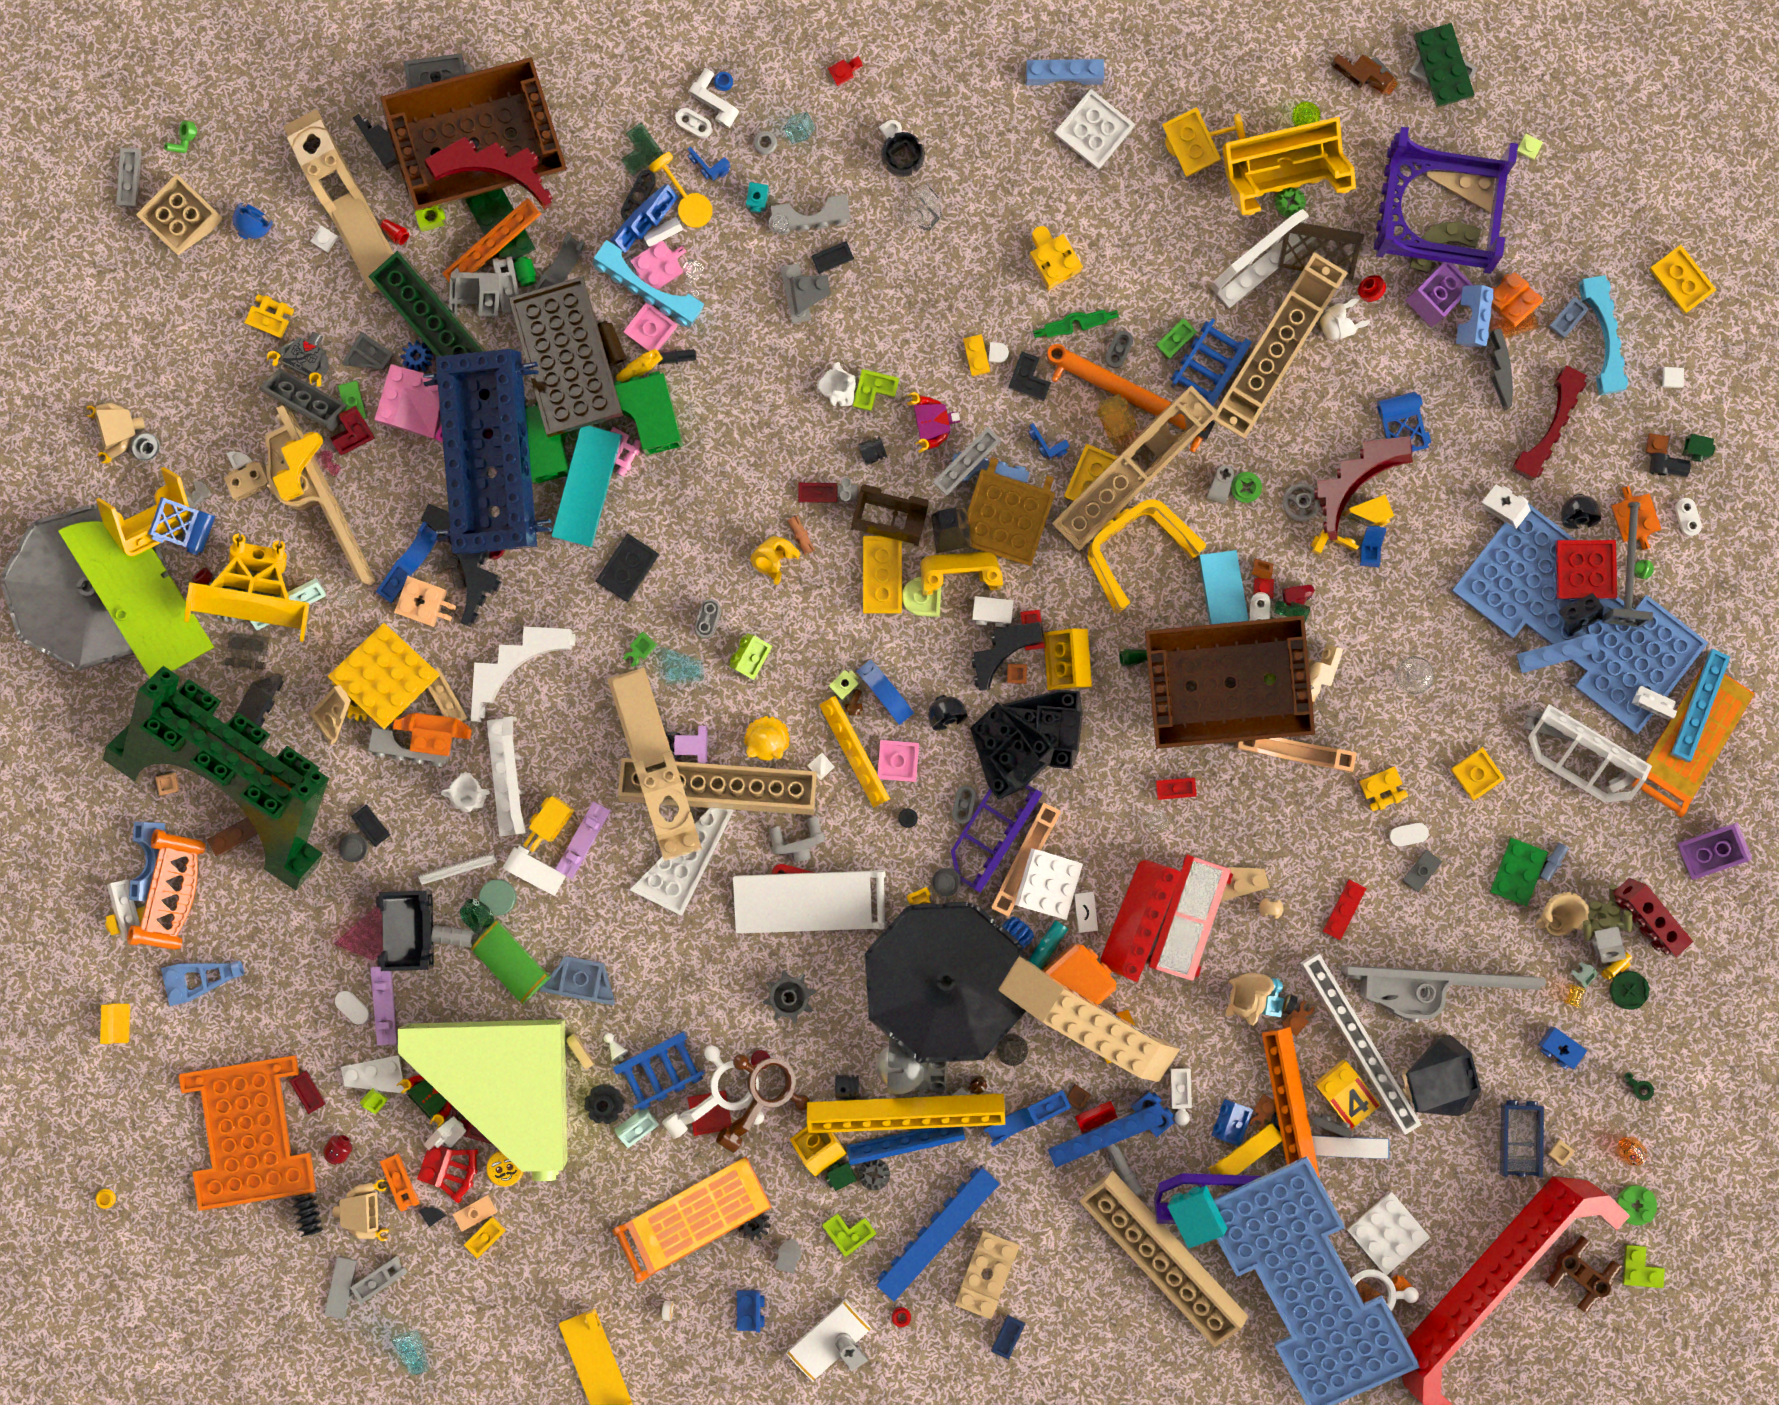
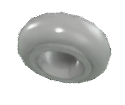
M762 131L755 136L754 147L758 153L768 155L775 151L777 139L773 133ZM769 138L771 145L764 148L760 145V140Z

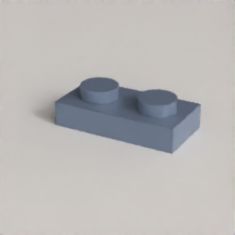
M1573 297L1549 325V328L1564 339L1589 308L1579 299Z

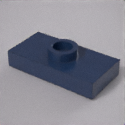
M1007 1314L991 1348V1352L1009 1360L1025 1326V1322Z

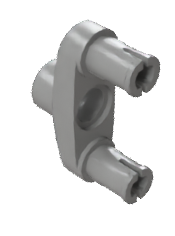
M817 816L806 819L810 832L809 839L798 842L784 843L780 826L769 829L773 854L792 853L794 863L810 859L809 848L826 840L824 833L821 832Z

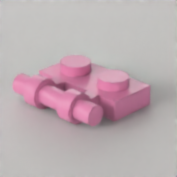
M612 427L610 432L622 435L615 464L621 466L617 473L624 477L627 470H630V464L635 455L638 456L640 452L641 442L635 440L633 445L628 444L631 436ZM626 449L629 452L623 461L619 457L623 450Z

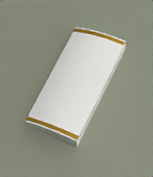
M844 1299L787 1350L786 1354L814 1381L841 1357L840 1351L835 1345V1340L839 1335L849 1334L857 1342L872 1328L849 1301Z

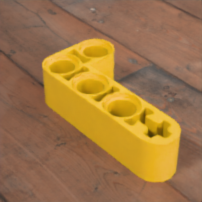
M1272 1123L1268 1124L1226 1157L1217 1161L1218 1163L1210 1166L1208 1170L1211 1174L1238 1175L1282 1141L1280 1132Z

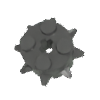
M783 970L781 979L777 983L767 981L766 984L771 989L770 997L764 1000L763 1004L772 1005V1008L775 1010V1020H778L781 1016L790 1017L795 1024L797 1023L798 1015L802 1011L812 1013L813 1009L809 1006L808 1001L809 997L816 993V989L807 988L804 983L805 974L802 973L797 978L789 977L787 972ZM792 992L795 1000L786 1001L784 994Z

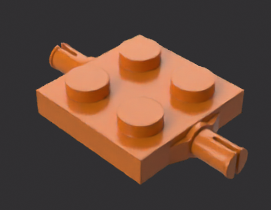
M1630 486L1623 487L1621 489L1625 499L1621 503L1611 506L1622 541H1628L1630 519L1628 503L1639 502L1641 505L1638 508L1636 540L1640 541L1642 551L1649 549L1647 537L1654 532L1662 530L1650 494L1632 496Z

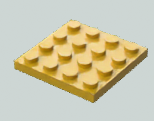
M383 623L327 677L336 686L341 685L348 697L384 730L440 675L393 630Z

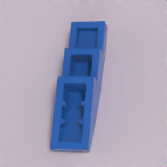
M664 184L631 214L610 239L615 246L623 250L622 253H626L636 239L641 240L652 225L657 226L677 200L678 196L668 184Z

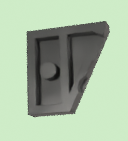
M828 275L796 276L790 278L795 315L800 314L831 294Z

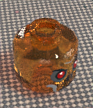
M1634 1136L1624 1137L1618 1143L1617 1154L1627 1165L1639 1166L1647 1158V1149L1638 1138Z

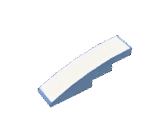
M1312 1135L1316 1156L1389 1159V1138L1351 1137L1349 1139L1344 1136Z

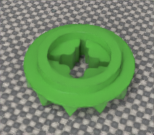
M1285 188L1278 192L1275 198L1277 211L1285 217H1291L1305 208L1306 200L1304 193L1299 188ZM1294 195V202L1296 204L1286 208L1288 206L1286 198L1290 199Z
M1242 472L1233 479L1231 491L1234 498L1240 502L1250 503L1260 496L1262 483L1255 474ZM1242 482L1246 485L1251 482L1253 483L1249 488V493L1248 491L1240 492L1243 488Z

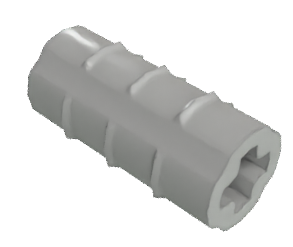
M434 925L431 941L460 947H472L474 931Z

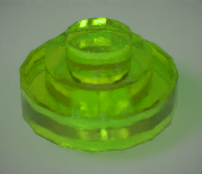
M1309 101L1297 104L1291 115L1295 127L1318 122L1321 117L1319 108Z

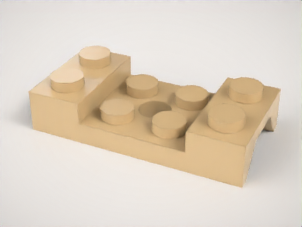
M982 1229L956 1297L955 1306L992 1320L1020 1244ZM985 1268H989L993 1272L992 1277L989 1279H985L981 1275L982 1270Z

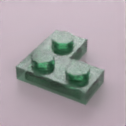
M642 122L626 133L636 149L622 158L621 161L630 174L634 176L664 154Z

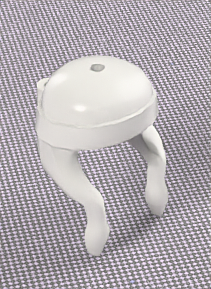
M1351 299L1346 304L1337 303L1321 315L1320 327L1327 338L1339 340L1354 335L1358 328L1365 327L1370 323L1367 320L1360 321L1354 325L1346 317V308L1353 307L1358 299Z

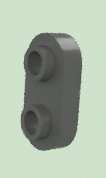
M1120 331L1115 335L1105 356V362L1109 367L1119 368L1124 363L1133 344L1131 333ZM1124 338L1127 343L1122 345L1119 340ZM1112 356H1117V357H1118V361H1117V362H1113V361L1111 360V357H1112Z
M961 786L956 793L952 817L959 824L967 823L972 817L976 792L971 786ZM964 791L969 792L970 796L968 799L962 797ZM959 811H965L966 815L964 818L958 816Z

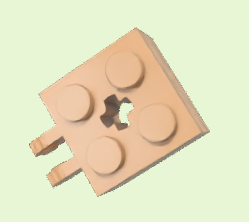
M407 576L394 613L434 627L438 617L448 621L452 619L450 615L440 613L441 607L445 606L448 609L455 610L456 605L444 601L447 590ZM423 597L422 600H424L425 603L420 604L418 606V599H421Z

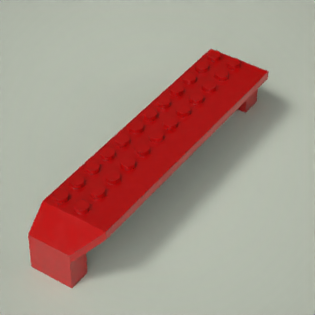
M1552 1176L1406 1339L1419 1362L1420 1368L1401 1375L1404 1387L1423 1405H1453L1441 1393L1442 1367L1575 1218L1597 1216L1617 1231L1630 1215L1607 1193L1590 1181Z

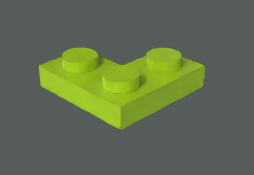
M862 369L853 407L872 412L876 393L895 398L900 378Z
M836 1213L822 1224L845 1257L877 1234L866 1217L849 1228L839 1213Z
M1625 1244L1623 1285L1663 1288L1665 1268L1645 1266L1646 1246Z

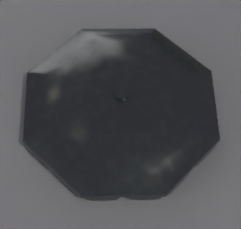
M927 903L907 906L864 954L868 1020L918 1064L984 1060L1026 1012L1025 1009L998 990L1018 957L1024 958L1022 946L1015 937L1003 927L998 926L992 917L973 903Z

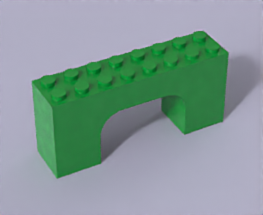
M659 371L648 374L649 377L641 378V376L630 378V381L622 383V381L614 382L623 416L630 417L636 422L642 449L646 456L684 446L668 382L664 373L660 374ZM538 402L535 403L536 406L532 407L525 405L531 477L534 485L566 477L570 468L565 450V439L569 432L548 438Z

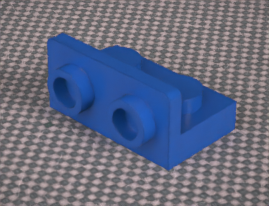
M1224 1099L1220 1107L1219 1116L1213 1127L1212 1136L1240 1146L1254 1109Z
M737 1290V1331H756V1333H760L761 1327H765V1315H761V1307L765 1306V1296L761 1295V1290Z

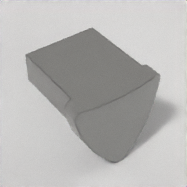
M790 1239L779 1247L777 1251L779 1256L775 1269L794 1274L797 1261L801 1258V1250L796 1240Z

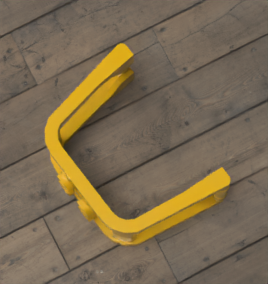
M1148 499L1140 502L1131 510L1127 508L1119 514L1116 521L1111 520L1106 523L1102 531L1099 532L1089 546L1087 552L1088 562L1113 612L1116 614L1123 611L1130 604V601L1100 551L1101 544L1138 517L1150 516L1175 540L1191 560L1206 548V543L1161 501Z

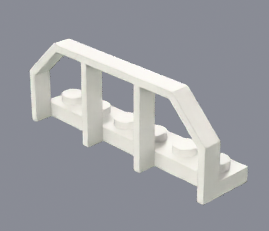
M1303 209L1289 217L1257 243L1212 283L1210 288L1228 309L1280 268L1278 267L1283 240L1280 243L1278 242L1283 235L1300 222L1307 223L1306 220L1309 215ZM1291 233L1289 235L1288 242L1292 247L1301 241L1297 234ZM1311 237L1305 242L1308 245L1316 238ZM1302 243L1294 249L1295 253L1300 252L1305 246ZM1271 246L1272 249L1251 265L1257 256ZM1292 252L1285 255L1284 264L1294 257ZM1243 268L1245 269L1243 273H1241L1237 278H1235L1232 282H1230L1226 287L1222 289V287L1230 279H1232L1240 270H1242Z
M1550 704L1546 707L1540 720L1528 737L1537 762L1603 802L1632 800L1646 781L1652 768L1650 764ZM1543 722L1561 731L1565 736L1574 739L1558 763L1541 753L1536 732ZM1578 742L1582 746L1596 752L1600 757L1605 758L1589 782L1562 767ZM1609 761L1629 772L1633 777L1640 779L1632 791L1609 794L1595 787L1593 783Z
M513 716L487 721L499 837L529 833V829H525L519 795H525V791L518 789L515 761L521 760V756L514 753L513 722H516L517 718Z

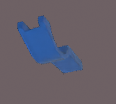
M425 521L418 529L417 536L411 546L396 561L376 590V593L390 603H393L402 591L407 576L411 577L427 558L440 535L427 526L428 523Z
M1060 1090L1034 1104L1005 1116V1125H989L984 1128V1131L989 1133L993 1141L990 1144L993 1147L1026 1128L1036 1126L1070 1109L1071 1106L1064 1091Z

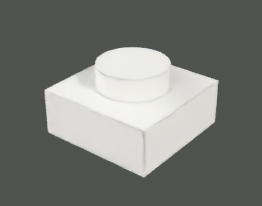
M320 226L311 242L328 253L338 236Z

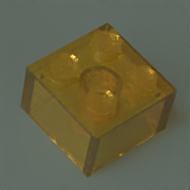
M1120 394L1099 402L1095 409L1111 444L1133 435L1136 429L1135 426H1137L1134 416L1129 415L1127 411L1129 406L1125 397L1122 398Z

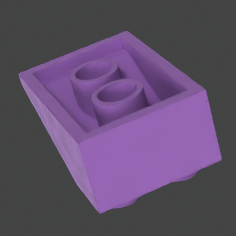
M1443 262L1405 301L1432 328L1461 300L1463 286L1473 284L1452 263Z
M1738 822L1678 843L1692 880L1748 862L1752 859Z

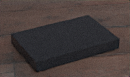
M627 533L596 579V582L628 603L660 554Z

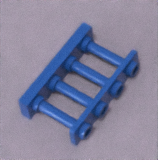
M1213 318L1210 323L1207 321L1204 323L1200 330L1203 332L1200 339L1195 338L1190 346L1193 349L1191 354H1185L1180 363L1183 367L1180 371L1176 370L1170 379L1173 381L1171 384L1173 388L1177 382L1187 388L1192 385L1212 406L1252 343L1247 338H1245L1243 343L1237 342L1212 327L1215 322ZM1207 333L1233 348V351L1236 352L1233 359L1230 357L1226 358L1203 344L1202 342ZM1199 350L1223 364V367L1226 369L1224 374L1217 375L1194 361L1192 358L1196 351ZM1187 366L1214 381L1213 384L1216 385L1214 390L1207 391L1182 376Z
M685 1031L613 1067L616 1075L619 1073L625 1075L638 1103L632 1106L634 1110L639 1108L641 1111L651 1106L649 1102L655 1099L659 1102L668 1097L667 1093L673 1090L677 1093L685 1089L684 1084L690 1081L692 1084H695L703 1079L702 1075L706 1073L705 1070L697 1071L684 1045L686 1044L684 1040L688 1038ZM672 1046L678 1049L691 1075L680 1081L667 1055V1049ZM657 1055L658 1058L660 1057L673 1083L672 1086L664 1090L649 1063L651 1062L649 1058ZM638 1063L640 1067H643L656 1093L646 1099L632 1073V1067Z

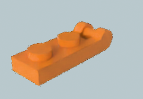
M398 1153L381 1160V1167L399 1210L402 1212L411 1205H419V1198L415 1193L400 1154ZM408 1193L409 1198L404 1200L402 1195Z

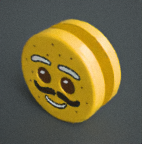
M500 1150L495 1152L487 1162V1175L498 1186H511L524 1173Z

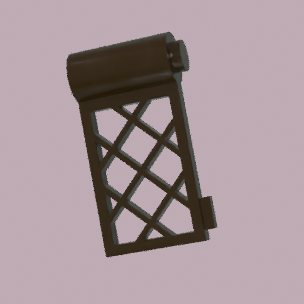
M608 321L598 323L609 366L624 362L627 357L613 324L608 323Z

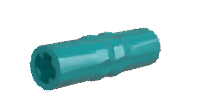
M1055 920L1028 961L1042 970L1069 929Z

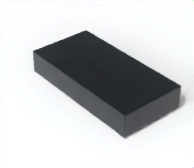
M847 241L811 256L818 274L854 260Z
M367 804L351 816L374 847H377L391 836Z

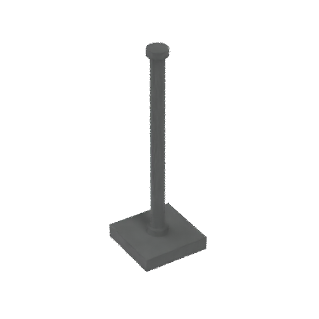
M1639 502L1628 503L1630 519L1624 609L1613 608L1604 614L1602 623L1642 627L1653 620V612L1632 610L1638 508L1641 505Z

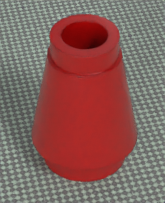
M388 219L382 221L380 228L395 244L403 245L408 240L409 232H407L405 227Z

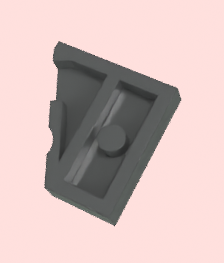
M361 332L342 364L385 370L395 353L364 332Z

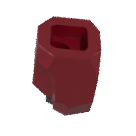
M1302 585L1283 589L1282 596L1285 609L1303 606L1307 600L1312 598L1315 592L1312 585Z

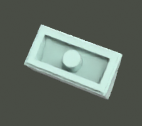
M645 1108L641 1111L639 1110L614 1130L618 1138L629 1148L659 1126V1123L649 1109Z

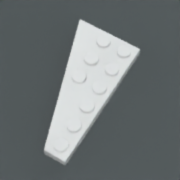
M709 808L695 823L702 849L664 861L662 856L630 891L683 916L734 810Z

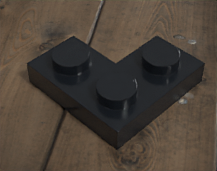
M1022 351L1008 389L1045 401L1051 382L1033 376L1040 358Z

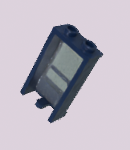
M1506 1100V1103H1501L1499 1174L1503 1177H1508V1175L1526 1177L1528 1175L1543 1178L1544 1106L1539 1105L1538 1101H1526V1104H1518L1517 1100Z

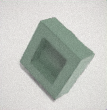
M1580 962L1579 966L1583 971L1577 973L1573 970L1572 974L1578 984L1585 989L1598 974L1596 969L1590 964L1587 965Z

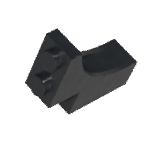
M1041 622L994 629V634L991 635L993 646L996 645V649L973 652L974 657L971 658V661L977 673V676H974L976 688L979 687V691L990 690L997 669L1011 654L1023 647L1045 642L1043 624Z

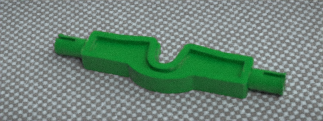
M1105 310L1088 314L1082 312L1071 313L1063 320L1045 324L1043 329L1033 330L1034 338L1070 335L1073 333L1072 323L1074 321H1078L1081 330L1086 331L1096 326L1107 324L1110 319L1119 318V314H1117V310L1107 313Z

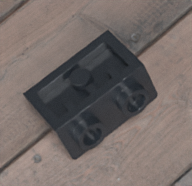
M1593 593L1559 610V614L1565 621L1564 631L1568 636L1603 619L1604 607Z

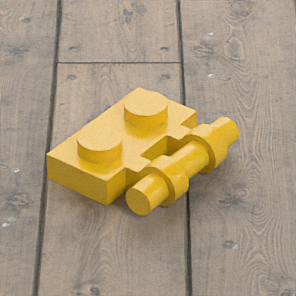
M258 294L255 301L261 303L259 308L251 306L244 323L282 339L289 323L288 320L283 318V315L288 314L292 316L294 309L284 302L279 303L272 300V297ZM271 307L277 311L274 315L267 312V309Z
M1395 766L1358 781L1365 798L1374 797L1375 802L1369 804L1372 812L1378 809L1383 810L1386 808L1385 806L1394 802L1397 804L1402 802V799L1408 797L1406 790L1398 792L1396 789L1397 786L1403 783ZM1389 790L1391 796L1382 799L1380 794Z

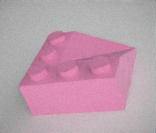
M391 364L374 420L379 424L434 439L441 417L438 385L425 387L423 382L432 380L423 378L425 373Z

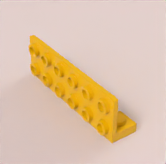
M591 1309L560 1322V1330L590 1405H633L596 1309Z

